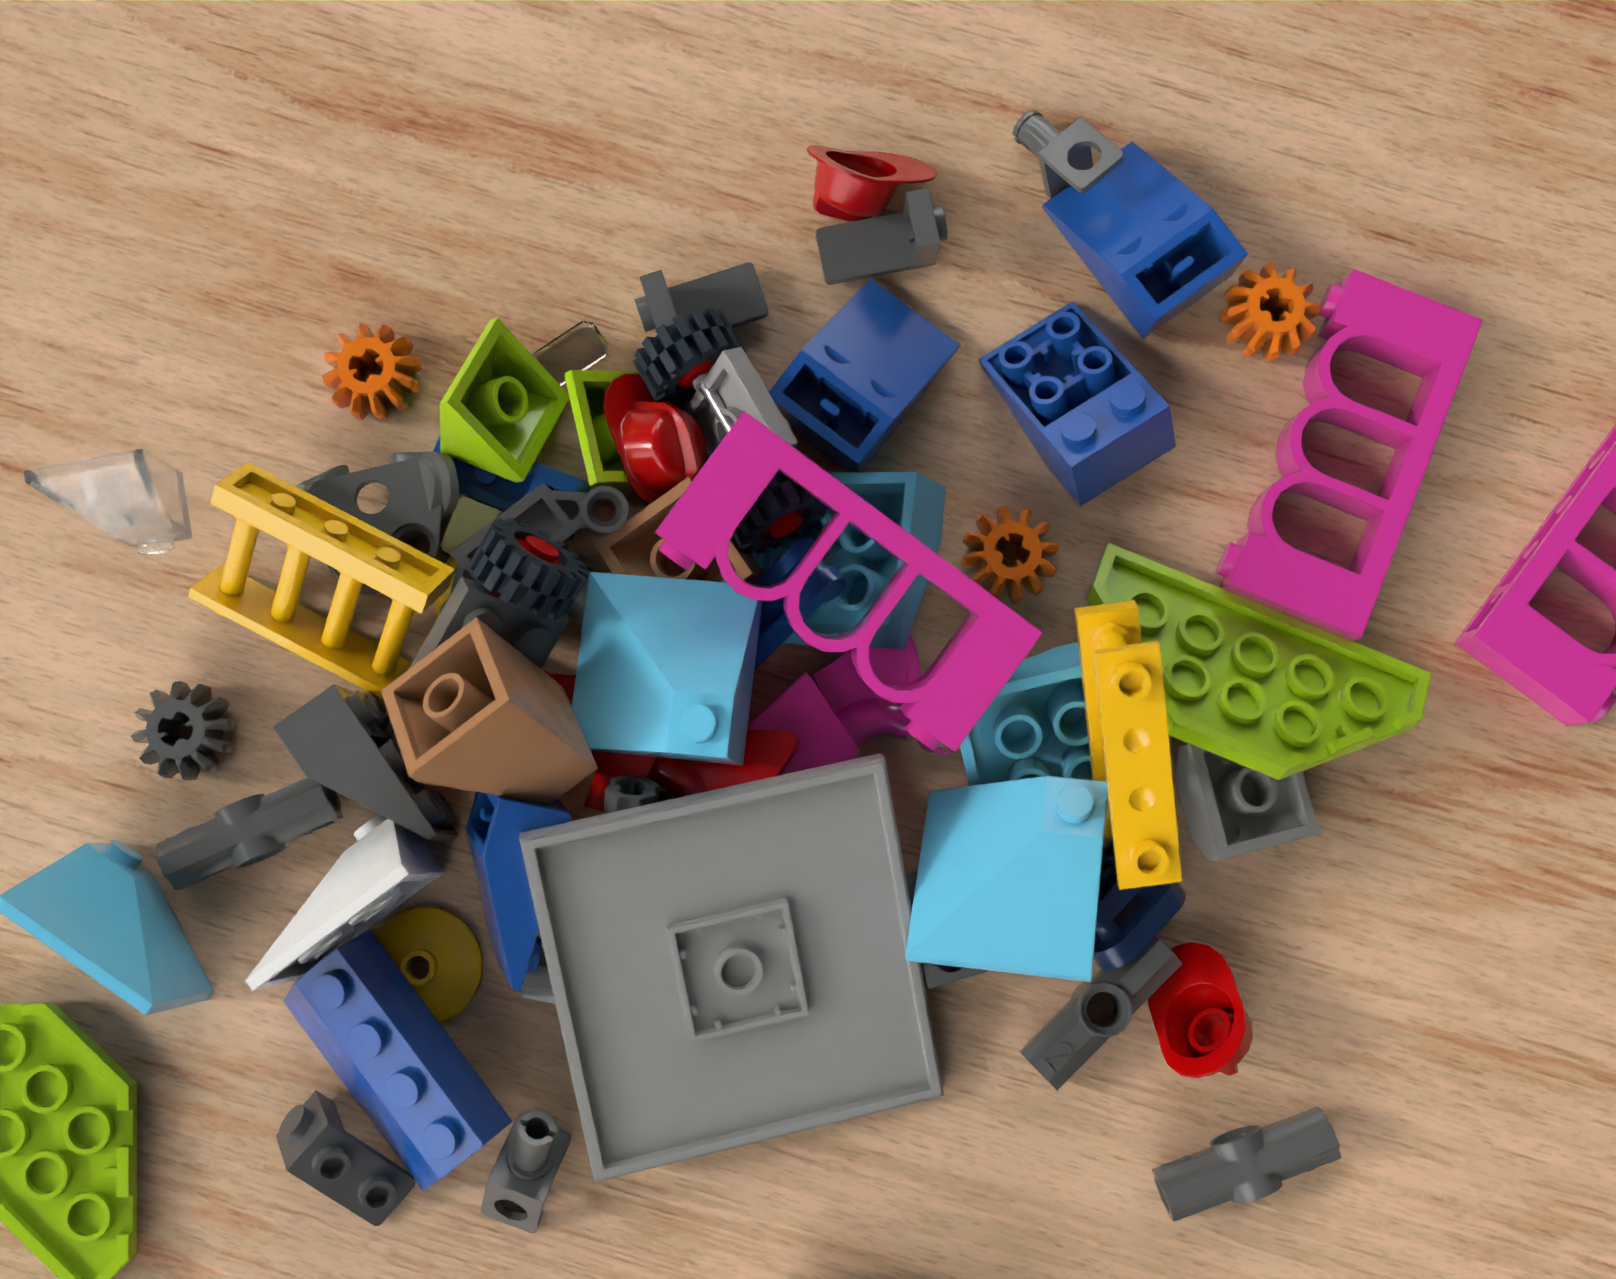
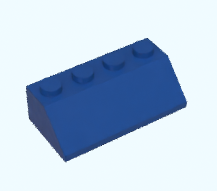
M371 931L336 947L292 985L283 1002L423 1191L447 1175L512 1122L511 1118Z

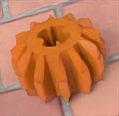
M1273 262L1265 264L1260 270L1259 275L1253 270L1247 269L1238 278L1239 285H1231L1226 290L1224 299L1230 306L1225 307L1221 311L1219 321L1235 325L1226 335L1227 342L1233 343L1242 338L1247 343L1243 348L1244 358H1251L1258 348H1261L1266 363L1274 362L1279 357L1280 351L1292 357L1301 349L1300 340L1308 341L1315 334L1316 327L1310 320L1320 313L1321 305L1305 300L1314 290L1313 283H1304L1299 287L1293 283L1297 273L1296 267L1288 268L1282 277L1278 276ZM1263 305H1267L1268 311H1261L1260 308ZM1271 315H1278L1279 318L1276 321H1272Z
M359 323L357 339L353 341L346 334L338 333V343L343 347L341 353L334 351L324 353V360L335 368L322 376L323 383L328 388L336 389L332 396V401L341 409L350 406L351 415L358 420H364L372 410L374 416L379 421H386L389 415L388 405L391 404L401 412L407 411L408 404L402 395L404 392L411 394L420 392L421 385L411 376L422 370V363L418 357L410 356L413 345L408 338L404 336L395 339V333L392 328L384 324L373 335L367 324ZM378 365H380L383 369L380 375L370 374L367 380L363 377L366 370L375 371Z
M1004 505L1000 506L997 510V524L985 514L977 517L976 525L981 534L966 532L962 541L968 548L977 552L962 556L960 563L963 568L980 567V571L975 573L971 579L980 586L986 580L991 582L993 585L989 593L998 599L1003 587H1007L1011 603L1019 604L1023 600L1022 585L1031 594L1038 596L1044 590L1043 583L1038 575L1052 578L1056 574L1057 567L1044 558L1055 555L1059 551V544L1053 541H1040V538L1051 528L1047 521L1040 522L1034 529L1030 528L1027 524L1032 516V511L1028 508H1023L1017 517V521L1013 522L1008 506ZM1007 543L1017 546L1016 556L1023 560V564L1016 560L1012 567L1002 564L1003 554L995 550L996 546L998 545L1000 550H1003Z

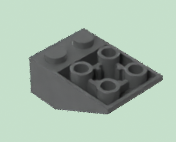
M332 685L273 726L305 775L312 780L428 840H453L459 836L451 825V822L456 820L457 816L446 798L438 790L431 794L423 783L416 782L409 777L400 747L386 730L388 724L384 721L386 711L373 695L366 698L359 690L354 692L337 685Z

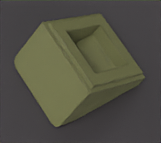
M465 496L459 498L441 542V550L450 554L503 512Z

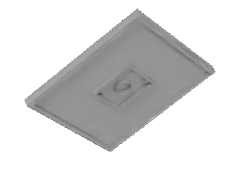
M881 753L519 833L594 1183L944 1096L922 966L920 962L906 961L905 958L912 909L886 760Z

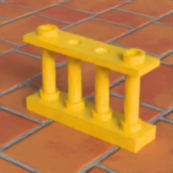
M247 461L215 484L210 503L236 518L226 563H222L192 586L188 597L212 609L216 614L233 620L364 689L367 693L383 699L381 690L405 673L412 664V662L400 657L414 611L423 614L449 588L455 569ZM259 529L288 545L276 591L247 577ZM311 556L340 572L327 618L298 603ZM362 584L392 599L379 645L349 630Z
M1135 600L1074 608L1092 779L1094 781L1107 782L1108 799L1104 838L1113 837L1119 890L1182 882L1160 644L1158 641L1142 643L1139 607Z

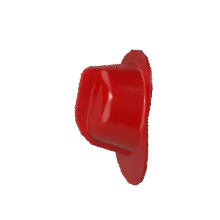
M810 145L806 149L809 155L817 160L813 198L814 209L821 215L853 222L877 216L887 207L899 184L926 183L934 180L937 176V171L931 165L904 155L871 151H843L821 145Z
M623 374L611 381L605 391L603 404L607 426L621 458L623 470L630 487L641 500L651 504L687 477L691 479L696 477L705 463L707 453L706 438L700 424L692 415L677 408L670 402L655 401L640 374Z
M1195 942L1177 945L1171 950L1183 964L1148 998L1149 1010L1159 1039L1161 1052L1167 1065L1181 1076L1201 1078L1219 1072L1228 1076L1238 1073L1237 1064L1241 1062L1249 1051L1253 1032L1252 1021L1244 1008L1232 970L1224 956L1209 945Z

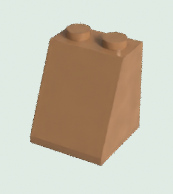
M477 617L381 690L408 775L416 782L551 804L598 769L564 688Z

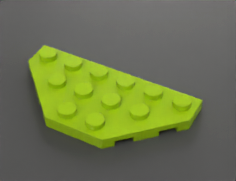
M1107 543L1102 552L1086 599L1091 606L1135 600L1139 607L1142 643L1158 641L1160 644L1169 736L1281 780L1411 731L1422 720L1431 678L1430 672L1111 543Z
M55 1002L0 1004V1221L58 1279H115L137 1255V1082Z

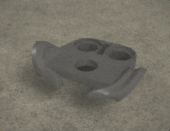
M434 451L395 452L389 454L390 464L349 473L347 465H339L296 485V487L409 546L415 541L427 539L430 541L429 556L444 564L449 559V553L442 551V547H440L443 540V519L447 518L455 510L459 500V483L454 462L448 454ZM370 483H380L386 486L389 492V500L386 507L375 514L362 512L357 504L360 490ZM327 565L331 573L339 579L340 572ZM362 584L360 594L363 595L381 593L365 584Z

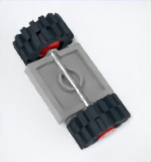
M707 307L703 313L700 309L691 310L688 318L685 319L682 315H679L672 319L674 324L666 327L664 324L655 330L657 336H647L642 342L644 348L636 350V359L633 360L634 365L655 401L670 402L676 407H682L686 400L689 401L684 411L692 415L702 428L707 448L705 463L743 411H746L794 448L798 444L789 423L780 413L763 384L760 374L753 367L746 355L745 348L725 314L720 309L715 311L714 308ZM778 470L736 527L732 538L741 553L745 552L746 555H752L755 551L757 554L764 553L770 546L773 549L780 547L784 540L790 538L792 541L800 536L798 532L801 530L812 528L816 525L814 520L822 519L827 514L826 510L829 507Z

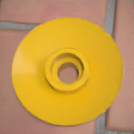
M418 907L408 909L393 916L374 935L439 1023L461 1012L473 999L482 978L483 956L474 932L461 918L440 908ZM416 956H422L429 962V973L424 978L415 977L410 970L411 961Z

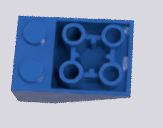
M1132 141L1120 149L1123 152V162L1086 193H1080L1070 185L1044 203L1042 208L1141 338L1145 339L1231 277L1248 253L1211 206Z
M870 278L801 349L768 392L782 416L789 423L791 430L847 472H863L956 353L960 344Z
M1073 301L979 359L981 367L1050 472L1079 506L1084 505L1176 447L1170 405Z
M476 792L466 826V833L492 949L512 990L521 991L526 972L534 973L538 966L542 940L541 937H537L539 926L519 833L571 822V813L559 799H556L551 804Z

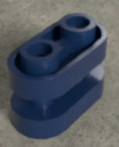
M1113 840L1103 848L1093 955L1094 961L1104 970L1119 968L1137 957L1181 909L1186 899L1185 891L1178 882L1119 890Z

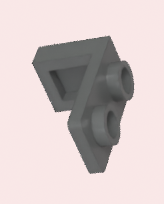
M929 188L906 192L903 212L822 227L816 231V241L824 280L828 285L936 265L940 241H945L948 237L942 206L933 207Z
M750 262L667 288L662 270L640 276L645 296L634 299L645 333L655 330L663 324L669 327L674 324L672 319L679 315H682L684 319L688 318L691 310L700 309L703 313L707 307L714 308L715 311L719 309L723 311L732 328L765 318L769 313L754 265Z
M317 1090L303 1105H297L289 1111L276 1135L287 1172L374 1226L381 1225L416 1184L414 1178L407 1170L345 1131L334 1102Z

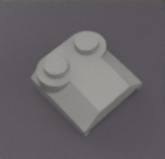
M1186 744L1179 746L1174 766L1175 778L1191 838L1197 848L1204 853L1208 861L1223 860L1322 833L1320 824L1317 825L1303 771L1277 780L1194 745Z

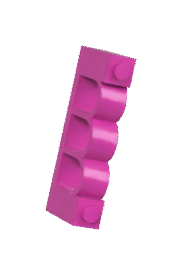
M1355 269L1339 285L1331 283L1321 300L1320 313L1318 315L1325 319L1318 337L1327 341L1314 353L1305 368L1303 386L1306 399L1310 405L1300 411L1286 424L1277 440L1275 457L1278 470L1283 478L1272 484L1257 497L1249 511L1248 533L1240 538L1236 544L1229 542L1226 545L1216 569V574L1223 576L1220 588L1351 641L1363 636L1483 321ZM1346 350L1361 353L1421 377L1422 381L1406 422L1355 402L1340 393L1332 381L1330 372L1333 353ZM1314 422L1333 424L1395 449L1378 495L1327 476L1312 467L1304 456L1301 444L1303 429L1306 424ZM1289 493L1303 495L1367 521L1349 570L1295 549L1281 539L1275 530L1272 518L1274 503L1279 495Z
M746 411L742 412L655 531L657 535L664 539L658 550L688 571L694 562L706 570L715 557L722 577L737 593L752 600L774 601L784 597L783 607L789 624L807 644L824 652H845L851 650V658L861 679L876 695L891 702L903 703L899 710L911 720L905 730L933 751L940 742L954 752L958 749L1043 634V632ZM779 470L835 513L790 574L782 581L771 585H754L741 579L732 569L728 558L729 541L736 527ZM850 523L903 563L863 618L851 630L838 635H822L809 629L803 622L799 611V596L808 577L847 524ZM919 574L970 613L922 676L904 685L889 684L874 675L869 662V647L876 631Z
M1616 424L1455 641V644L1565 726L1589 723L1591 721L1596 722L1606 715L1616 701V694L1613 693V690L1616 688V669L1612 667L1616 665V570L1575 541L1600 505H1603L1616 515ZM1555 566L1601 599L1610 609L1615 621V636L1610 647L1604 653H1597L1586 648L1528 605Z

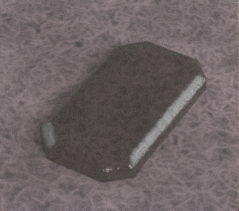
M581 321L535 351L532 355L562 386L566 383L564 375L570 370H586L604 358L607 353L608 343L594 323Z

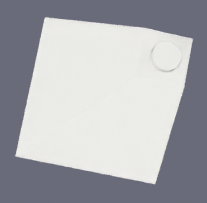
M382 815L372 818L357 829L353 835L358 841L342 853L245 980L251 990L255 991L298 980L336 947L364 934L445 873L444 869L420 836L398 823L386 819Z

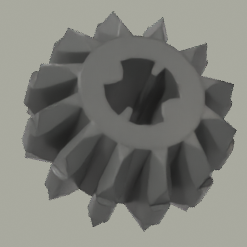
M177 681L172 683L170 695L160 690L150 692L151 702L155 707L153 711L142 708L135 711L136 717L139 720L146 721L147 724L145 730H138L131 737L134 742L149 743L139 759L144 764L152 765L158 763L159 776L173 778L179 772L183 780H197L200 767L207 772H216L220 769L219 761L215 755L216 751L231 754L235 750L232 743L224 741L222 738L223 733L232 732L237 729V722L231 719H220L230 704L226 699L220 697L211 700V687L197 684L191 690L187 683ZM181 723H185L188 727H193L192 736L189 740H186L185 736L177 734Z

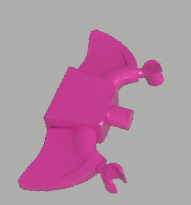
M911 633L905 649L869 648V662L874 675L878 679L889 684L904 685L917 680L921 676L918 653ZM848 650L833 663L813 673L814 681L805 672L747 728V730L787 731L793 733L799 739L796 753L781 774L784 775L852 760L860 751L857 744L881 732L906 739L910 733L905 728L911 720L899 710L903 703L891 702L876 695L861 679L851 658V650ZM917 739L920 747L926 752L941 755L950 753V751L938 747L933 751Z

